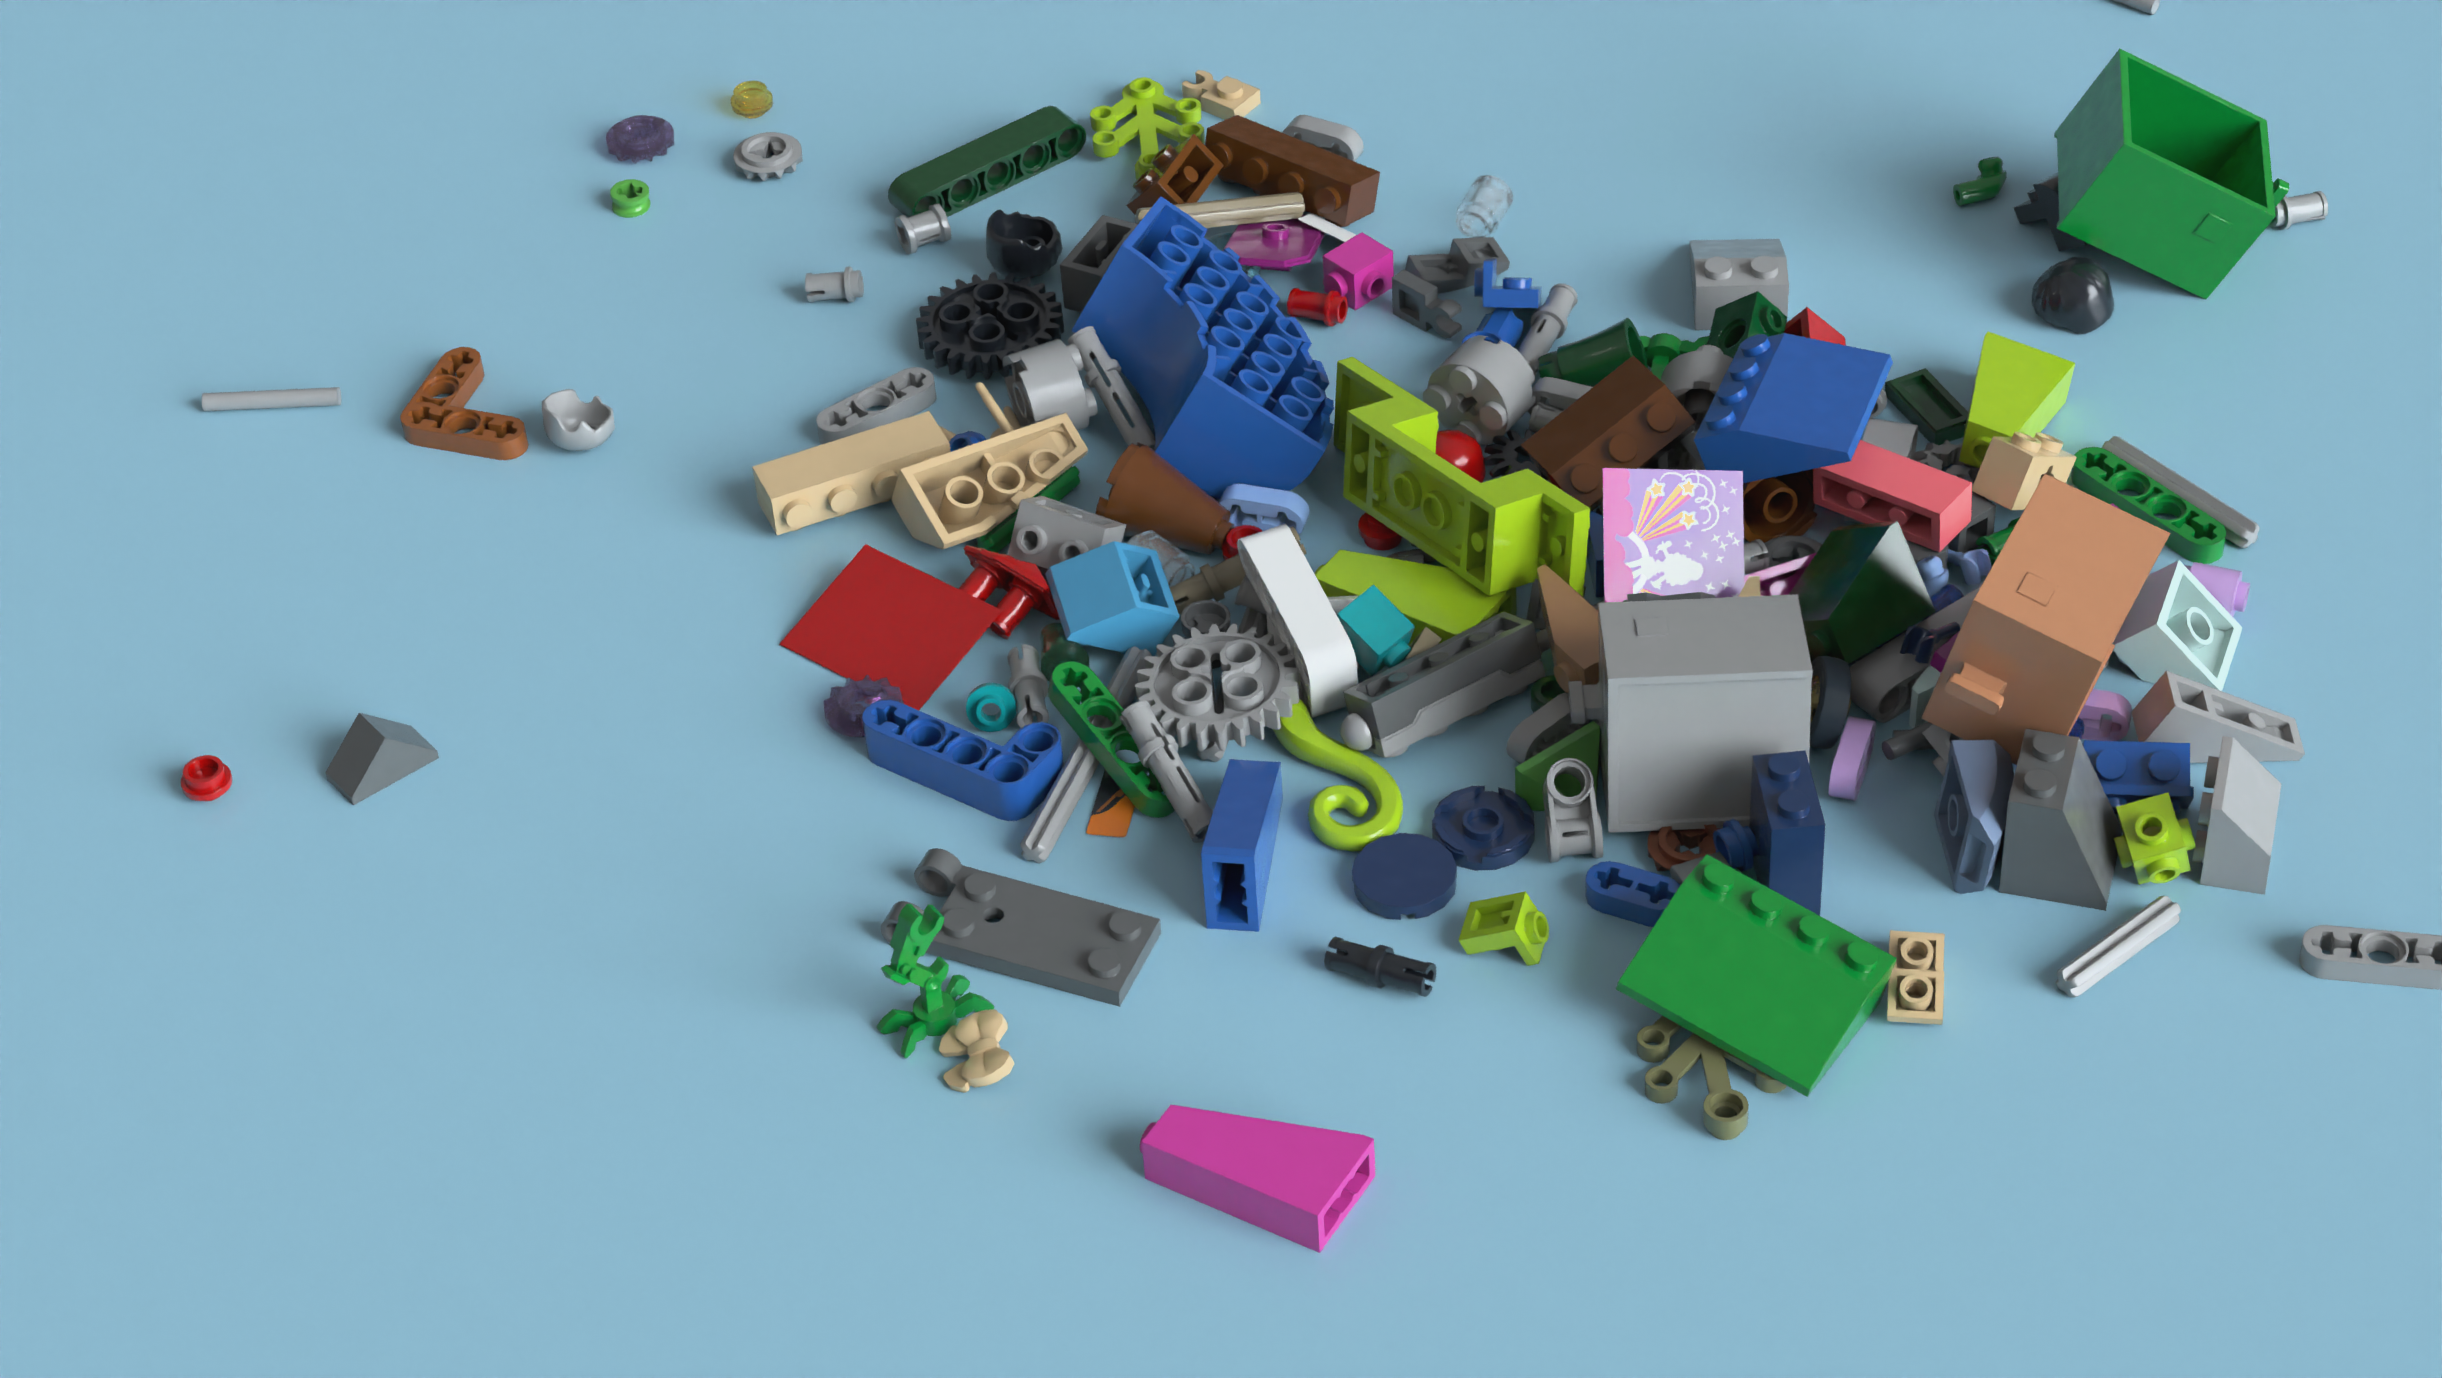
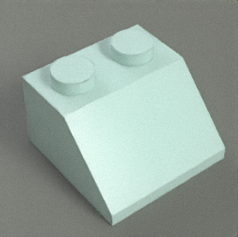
M2178 560L2148 575L2113 642V645H2115L2113 651L2123 664L2128 665L2142 681L2155 684L2165 671H2169L2222 691L2242 627Z

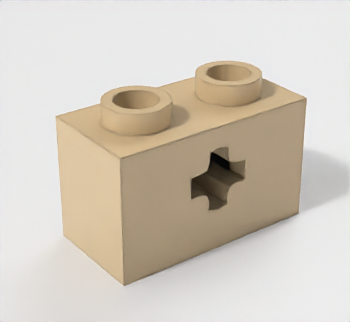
M2014 432L2012 437H1992L1972 486V491L2009 510H2024L2044 474H2048L2066 483L2077 457L2061 449L2063 446L2061 440L2040 432H2036L2034 437L2021 432Z

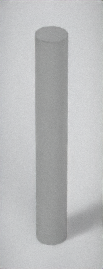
M339 387L202 394V408L204 411L341 405V390Z

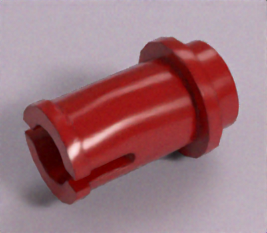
M1293 288L1288 296L1287 313L1290 317L1324 321L1325 325L1333 327L1336 323H1343L1347 316V298L1341 296L1338 291L1331 290L1328 294Z

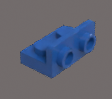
M1497 259L1484 260L1483 268L1475 269L1474 296L1483 297V307H1540L1542 287L1532 286V278L1505 277L1503 285L1496 286Z
M2083 741V747L2115 814H2118L2117 806L2167 792L2169 793L2175 815L2180 814L2181 809L2189 808L2194 798V787L2190 786V743Z

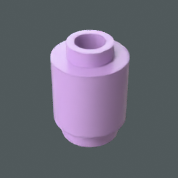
M2194 562L2192 566L2184 565L2232 617L2235 611H2245L2250 583L2242 582V571Z

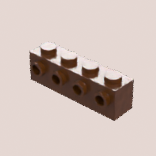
M1235 115L1207 128L1205 146L1224 165L1218 173L1219 179L1250 187L1259 196L1292 192L1301 193L1305 203L1304 212H1311L1321 216L1339 227L1348 226L1374 212L1380 177L1379 171L1239 115Z

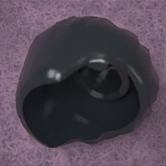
M1000 209L989 217L986 227L987 259L992 267L1002 276L1006 277L1008 274L1014 273V279L1033 278L1049 271L1057 263L1063 248L1061 235L1053 221L1040 216L1032 217L1027 214H1020L1018 211L1008 215Z
M2072 257L2065 261H2060L2049 267L2032 288L2031 303L2035 313L2055 327H2066L2078 334H2086L2099 328L2111 317L2114 311V298L2109 276L2098 263L2089 258Z

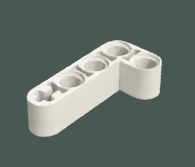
M1283 524L1238 539V552L1246 575L1282 643L1287 644L1288 654L1294 655L1296 668H1299L1301 689L1298 690L1299 699L1305 703L1311 718L1347 707L1343 691L1358 684L1357 662L1354 649L1288 525Z

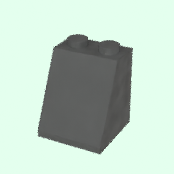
M2026 729L2008 800L1999 892L2106 911L2118 857L2114 838L2122 836L2119 821L2079 737Z

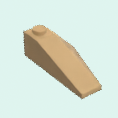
M1067 413L900 469L891 501L914 539L943 550L987 534L1019 508L1022 499L1035 496L1087 455L1088 448Z

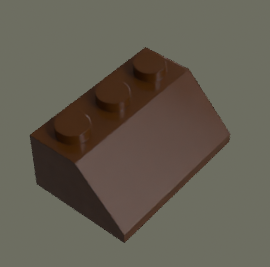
M1632 356L1522 443L1521 448L1550 483L1588 506L1591 512L1603 500L1602 468L1646 469L1694 430L1696 422L1668 387L1636 357Z

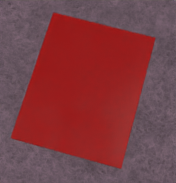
M865 544L779 645L888 700L898 701L920 710L1003 610Z

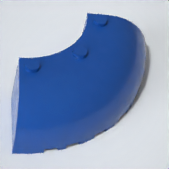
M1160 197L1120 246L1071 331L1076 333L1085 327H1094L1096 335L1110 359L1118 361L1121 372L1135 387L1149 410L1155 429L1156 444L1154 451L1211 497L1221 499L1225 489L1233 484H1246L1291 491L1309 476L1324 454L1332 437L1334 424L1330 423L1329 416L1334 410L1333 400L1326 397L1325 390L1329 385V380L1322 362L1313 360L1310 356L1308 349L1312 343L1295 317H1285L1278 309L1276 304L1280 298L1259 275L1251 279L1242 270V266L1238 262L1240 258L1238 254L1230 247L1225 248L1224 251L1219 250L1204 237L1208 229L1181 209Z

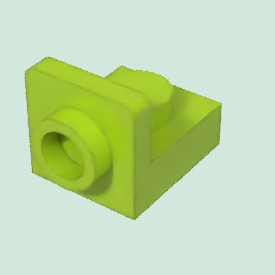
M1525 891L1470 902L1458 941L1468 955L1515 946L1525 963L1530 966L1540 962L1544 944L1549 938V925L1545 915L1537 910Z

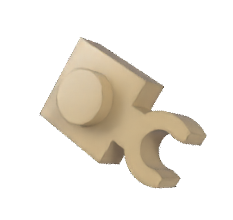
M1198 70L1195 72L1196 84L1188 81L1182 82L1183 98L1199 100L1202 111L1224 120L1235 115L1244 117L1261 103L1260 89L1225 76L1218 82L1213 80V76L1209 72Z

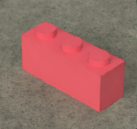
M1860 440L1851 461L1813 469L1814 504L1865 524L1898 521L1906 540L1940 553L1971 522L1972 482Z

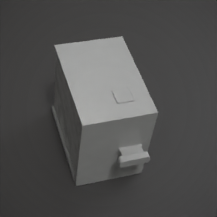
M1798 594L1598 603L1599 682L1596 685H1582V681H1568L1572 724H1585V719H1599L1600 766L1608 833L1660 831L1661 827L1672 826V830L1705 829L1704 825L1713 824L1717 828H1723L1724 822L1731 819H1736L1742 827H1749L1752 755L1805 750L1809 762L1813 670Z

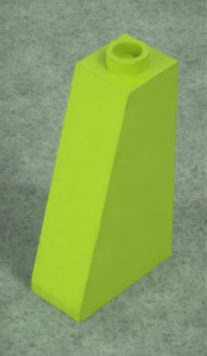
M1988 331L1984 336L1975 374L1959 461L1980 469L1992 437H2012L2014 432H2021L2034 437L2036 432L2041 433L2066 403L2075 362Z
M1339 550L1325 565L1319 566L1314 573L1327 597L1360 596L1374 584L1415 626L1409 645L1425 627L1442 638L1439 642L1440 644L1502 612L1517 616L1516 588L1489 596L1447 567Z

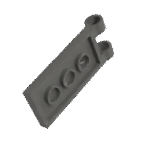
M933 848L928 850L914 872L916 883L925 892L938 897L949 896L940 910V913L944 916V924L925 953L1115 1006H1121L1161 934L1159 918L963 866L956 856L944 849ZM905 901L897 902L893 905L881 924V933L887 942H891L898 923V916L906 904H912L923 915L924 911L920 907ZM993 918L1002 919L996 923L987 922V920Z

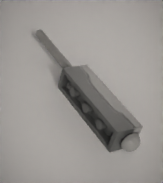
M1598 603L1592 605L1598 610ZM1502 612L1343 691L1349 714L1343 720L1340 728L1343 742L1353 750H1367L1384 758L1395 757L1406 752L1409 745L1425 737H1433L1444 733L1448 726L1464 717L1479 715L1488 709V705L1506 696L1523 693L1527 690L1529 684L1545 677L1543 662L1540 659L1541 654L1550 649L1546 628L1536 633L1533 622L1507 612Z

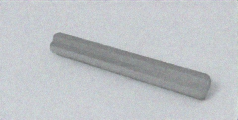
M2113 436L2103 444V449L2112 452L2218 520L2225 527V539L2240 548H2247L2251 543L2256 542L2260 527L2253 520L2121 437Z

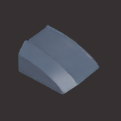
M1994 740L1951 741L1948 762L1934 812L1953 887L1960 894L1983 891L1991 879L2000 857L2014 771L2010 754Z

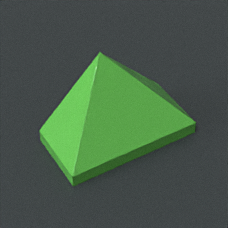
M1594 721L1590 722L1515 767V793L1527 801L1532 811H1545L1542 793L1544 780L1551 766L1564 758H1576L1590 768L1594 778L1595 798H1597L1600 766V726ZM1563 774L1554 779L1555 788L1561 795L1574 797L1581 793V785L1576 777Z

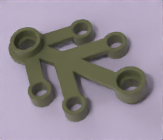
M1661 1016L1653 1025L1640 1029L1637 1034L1636 1051L1638 1056L1642 1060L1651 1063L1666 1059L1660 1066H1655L1646 1072V1097L1655 1103L1661 1104L1673 1101L1678 1094V1081L1701 1059L1708 1089V1095L1703 1104V1123L1715 1138L1721 1140L1734 1139L1745 1130L1748 1124V1100L1742 1093L1731 1089L1725 1058L1754 1073L1755 1085L1763 1092L1778 1093L1787 1086L1694 1033L1667 1058L1670 1051V1037L1680 1030L1682 1026L1664 1016ZM1655 1042L1659 1045H1649L1647 1043ZM1657 1083H1665V1084H1668V1085H1667V1086H1657V1085H1655V1084H1657Z

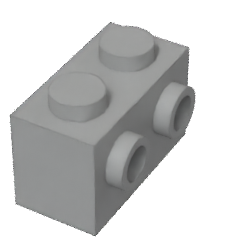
M1044 496L1022 499L1007 555L1036 564L1040 572L1046 574L1049 567L1113 541L1122 543L1126 524Z

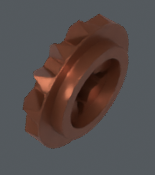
M1715 824L1704 825L1705 829L1672 830V826L1661 827L1660 831H1651L1648 836V857L1654 859L1657 871L1670 870L1671 866L1703 857L1706 854L1716 853L1713 833L1722 828H1717ZM1680 845H1684L1689 849L1699 847V854H1694L1690 850L1681 853Z

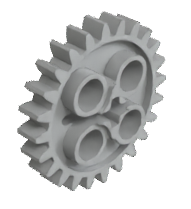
M1233 623L1227 632H1220L1218 626L1212 624L1208 634H1202L1195 627L1191 628V638L1184 639L1174 634L1172 635L1173 647L1158 644L1156 646L1158 657L1146 656L1144 658L1146 669H1139L1137 671L1138 683L1135 684L1137 702L1147 701L1165 733L1173 737L1177 735L1179 747L1182 748L1192 740L1197 741L1199 751H1203L1209 742H1216L1219 750L1224 751L1229 740H1235L1239 746L1245 747V736L1251 734L1260 740L1265 739L1264 727L1279 730L1281 728L1280 717H1292V704L1299 703L1300 676L1299 668H1296L1294 655H1288L1287 644L1280 643L1275 645L1274 635L1271 633L1258 639L1256 627H1251L1244 634L1238 633L1237 624ZM1214 660H1220L1224 698V712L1221 714L1216 713L1214 703L1215 692L1212 674V662Z

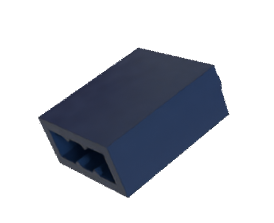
M1806 751L1752 755L1749 828L1752 830L1758 845V855L1753 857L1757 882L1820 916L1826 824Z

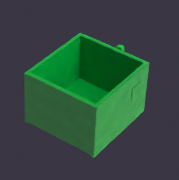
M2120 48L2054 133V138H2057L2059 221L2057 229L2204 299L2211 295L2276 217L2275 207L2289 191L2288 182L2279 178L2275 182L2272 181L2267 120Z

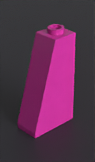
M1170 1105L1157 1123H1150L1140 1141L1145 1179L1319 1253L1376 1176L1374 1139L1368 1136L1178 1105Z

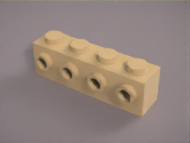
M930 411L752 466L758 503L776 535L796 531L805 526L830 518L840 517L849 512L891 500L900 469L951 451L949 441Z

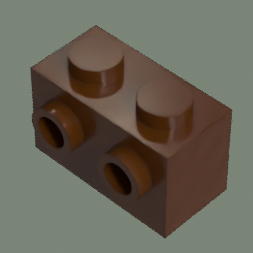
M1195 134L1175 148L1168 144L1151 160V163L1155 166L1154 169H1148L1133 184V188L1137 192L1126 206L1136 215V211L1139 208L1152 207L1160 197H1163L1173 205L1197 202L1224 165Z

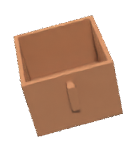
M2044 474L1976 594L1921 718L1964 740H1994L2010 754L2011 761L2015 765L2018 763L2026 729L2068 736L2115 648L2113 642L2170 533L2048 474Z

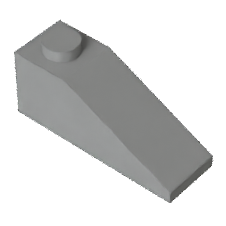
M2165 671L2131 711L2139 742L2190 743V763H2207L2208 756L2219 757L2223 736L2234 737L2258 762L2299 761L2305 755L2295 718L2169 671Z

